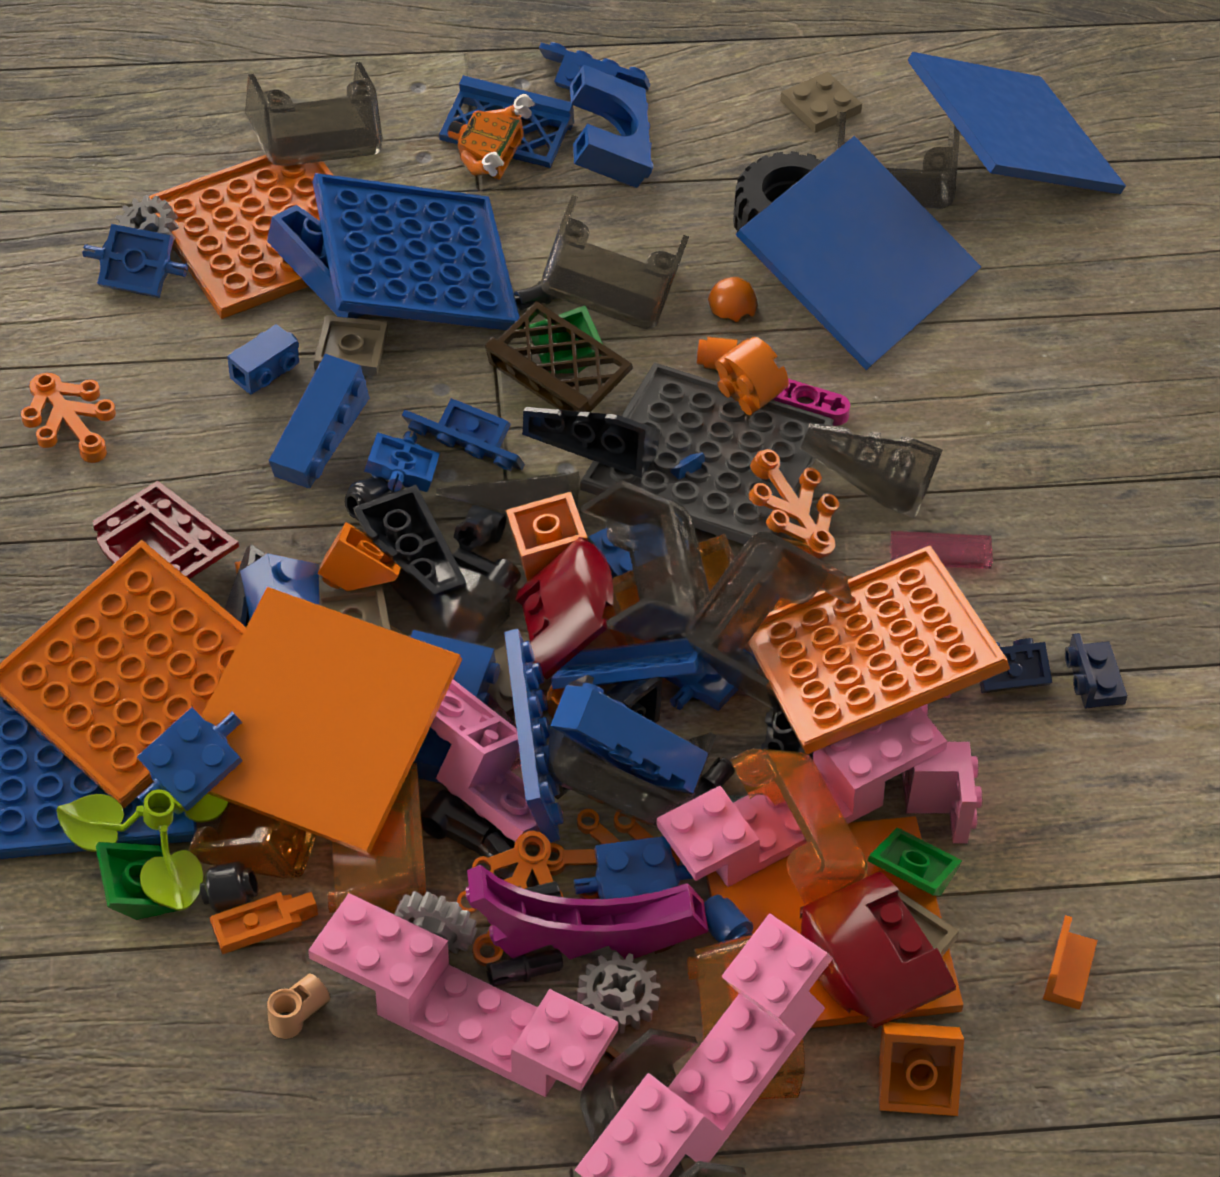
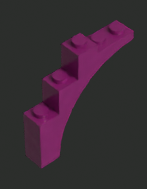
M482 865L467 870L469 884L466 887L467 900L471 907L479 910L491 924L489 933L493 944L496 947H500L511 958L551 944L555 949L558 948L569 960L607 946L611 950H616L624 959H626L629 953L633 954V959L708 932L704 900L688 883L660 892L633 897L570 899L544 895L519 888L498 878Z

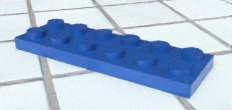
M517 628L506 631L504 634L525 799L540 832L550 842L560 840L558 825L563 824L564 820L561 807L558 802L555 803L554 796L560 794L557 778L554 773L551 774L550 768L556 766L551 745H547V739L552 738L550 724L547 717H543V711L548 710L543 689L540 690L539 684L544 683V676L540 663H533L535 658L530 641L524 642Z

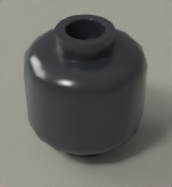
M378 476L354 482L350 485L344 501L348 514L358 520L353 507L395 493L394 488L391 491L388 488V482Z
M240 861L209 868L205 875V882L200 883V894L204 904H210L216 913L253 902L254 897L258 896L259 891L254 870L251 867L247 868Z

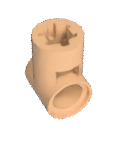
M309 973L291 988L279 989L269 996L267 1001L269 1030L274 1036L288 1039L298 1035L302 1030L303 1022L330 1001L329 992L319 978ZM284 1012L291 1013L289 1015H279Z

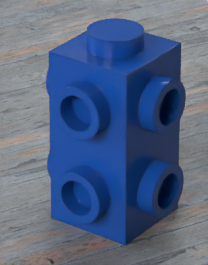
M277 324L265 332H261L256 338L235 349L227 356L230 379L250 395L268 386L271 381L299 364V343L297 338Z

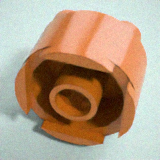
M748 337L715 362L721 379L717 382L719 390L725 397L729 398L732 396L735 401H738L741 409L747 415L758 411L788 388L789 378L784 366L778 368L774 362V359L778 357L774 350L758 337L750 339Z

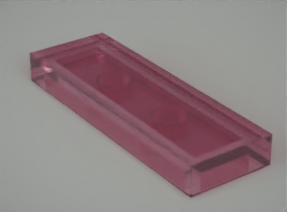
M891 531V561L931 546L945 567L992 568V538L989 535Z

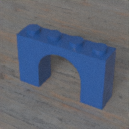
M583 65L570 84L571 105L605 118L616 127L621 136L587 124L573 143L574 164L638 188L644 178L647 179L653 170L646 90Z
M413 630L412 638L460 654L462 661L453 680L488 706L489 693L487 692L490 683L495 684L497 682L500 671V664L496 663L494 649ZM430 727L408 772V776L442 784L436 777L452 744L440 738L436 731Z

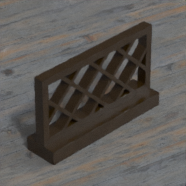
M537 301L498 340L492 337L484 345L489 364L558 410L591 412L633 369L631 362ZM538 314L548 321V326L530 328V322ZM567 332L571 335L570 342L553 344L554 333ZM549 335V344L531 346L530 336ZM526 337L527 347L513 349L508 345L514 338ZM591 348L595 351V357L577 359L576 349ZM572 350L573 360L555 362L554 352ZM550 353L551 363L536 364L532 361V355ZM614 363L620 367L614 374L601 375L600 365ZM596 365L597 376L579 378V367ZM574 368V379L560 380L556 377L555 370ZM598 384V390L590 399L580 393L579 386Z

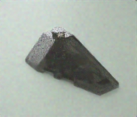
M815 423L809 424L801 445V449L882 506L912 518H916L943 449L911 437L900 436L899 441L881 438V433L870 432L869 436L853 434L848 428Z

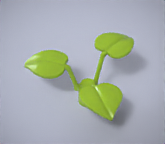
M153 790L146 795L144 806H137L136 812L126 822L121 824L124 819V811L120 803L108 795L91 794L71 803L58 806L57 816L67 837L78 847L91 852H97L96 845L98 842L117 843V831H126L142 816L149 828L160 831L163 857H153L144 864L140 873L141 887L152 901L181 911L188 909L197 900L200 894V883L203 882V870L197 857L190 851L181 850L170 855L167 827L173 821L174 812L181 814L184 811L186 816L194 822L213 821L224 813L228 801L206 794L190 810L186 811L169 792Z

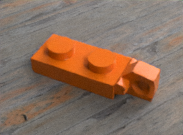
M279 892L212 915L209 919L223 955L292 931L294 928L301 926L303 921L317 916L318 909L312 892L292 898L291 894L282 895Z

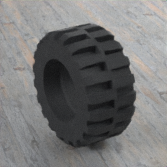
M791 151L790 154L777 152L771 157L765 155L759 158L757 163L752 162L745 168V171L740 174L737 180L733 224L737 232L825 159L819 160L816 159V155L807 153L806 156L800 155L799 152Z

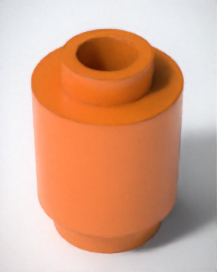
M707 337V340L699 339L697 364L704 365L706 369L717 370L715 362L737 346L738 340Z

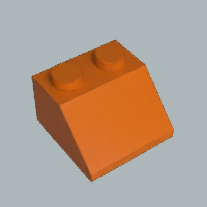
M571 491L506 510L527 581L578 537H583L588 541Z
M345 522L327 551L317 574L321 575L322 580L334 589H340L341 587L346 591L395 581L401 567L373 543L364 532Z
M887 1022L882 1025L879 1057V1110L958 1116L964 1037L960 1027Z

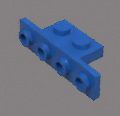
M551 42L550 45L541 43L539 46V50L544 58L561 63L554 81L556 86L570 90L571 82L583 65L646 90H649L651 85L647 75H645L646 73L639 68L629 67V69L620 67L617 62L606 58L600 61L581 50H577L574 53L555 42Z
M452 398L439 423L404 410L402 417L409 424L408 429L419 435L425 436L428 432L437 436L436 440L448 447L453 448L455 444L465 447L464 451L478 459H482L483 456L492 458L495 465L511 471L513 467L522 471L525 466L518 455L500 448L511 426L509 421Z

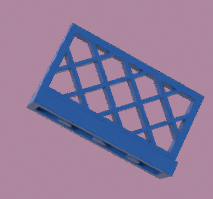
M463 75L459 83L460 91L439 133V139L458 145V140L448 137V130L453 121L467 125L475 111L486 112L505 109L514 105V101L518 96L526 94L535 104L529 107L532 112L529 118L521 117L532 121L531 124L523 126V133L525 135L537 130L541 138L527 142L525 137H523L522 145L518 146L512 159L551 168L567 130L571 131L574 124V107L571 105V102ZM463 104L475 106L477 109L463 114L461 107ZM550 125L558 127L559 130L546 135L542 127ZM547 145L549 149L547 156L534 154L532 149Z
M700 636L582 650L551 678L553 689L565 688L566 685L582 686L583 683L598 686L637 679L704 673Z

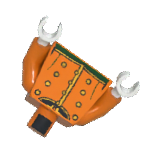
M522 94L518 96L514 101V105L505 109L486 112L475 111L467 125L457 121L451 123L448 137L458 140L461 161L472 175L489 174L496 179H501L524 137L522 120L520 118L522 116L529 118L532 114L529 107L534 106L535 103L528 95Z

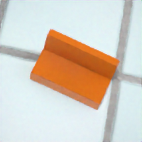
M1065 915L1043 999L1080 1010L1098 940L1070 933L1072 917Z

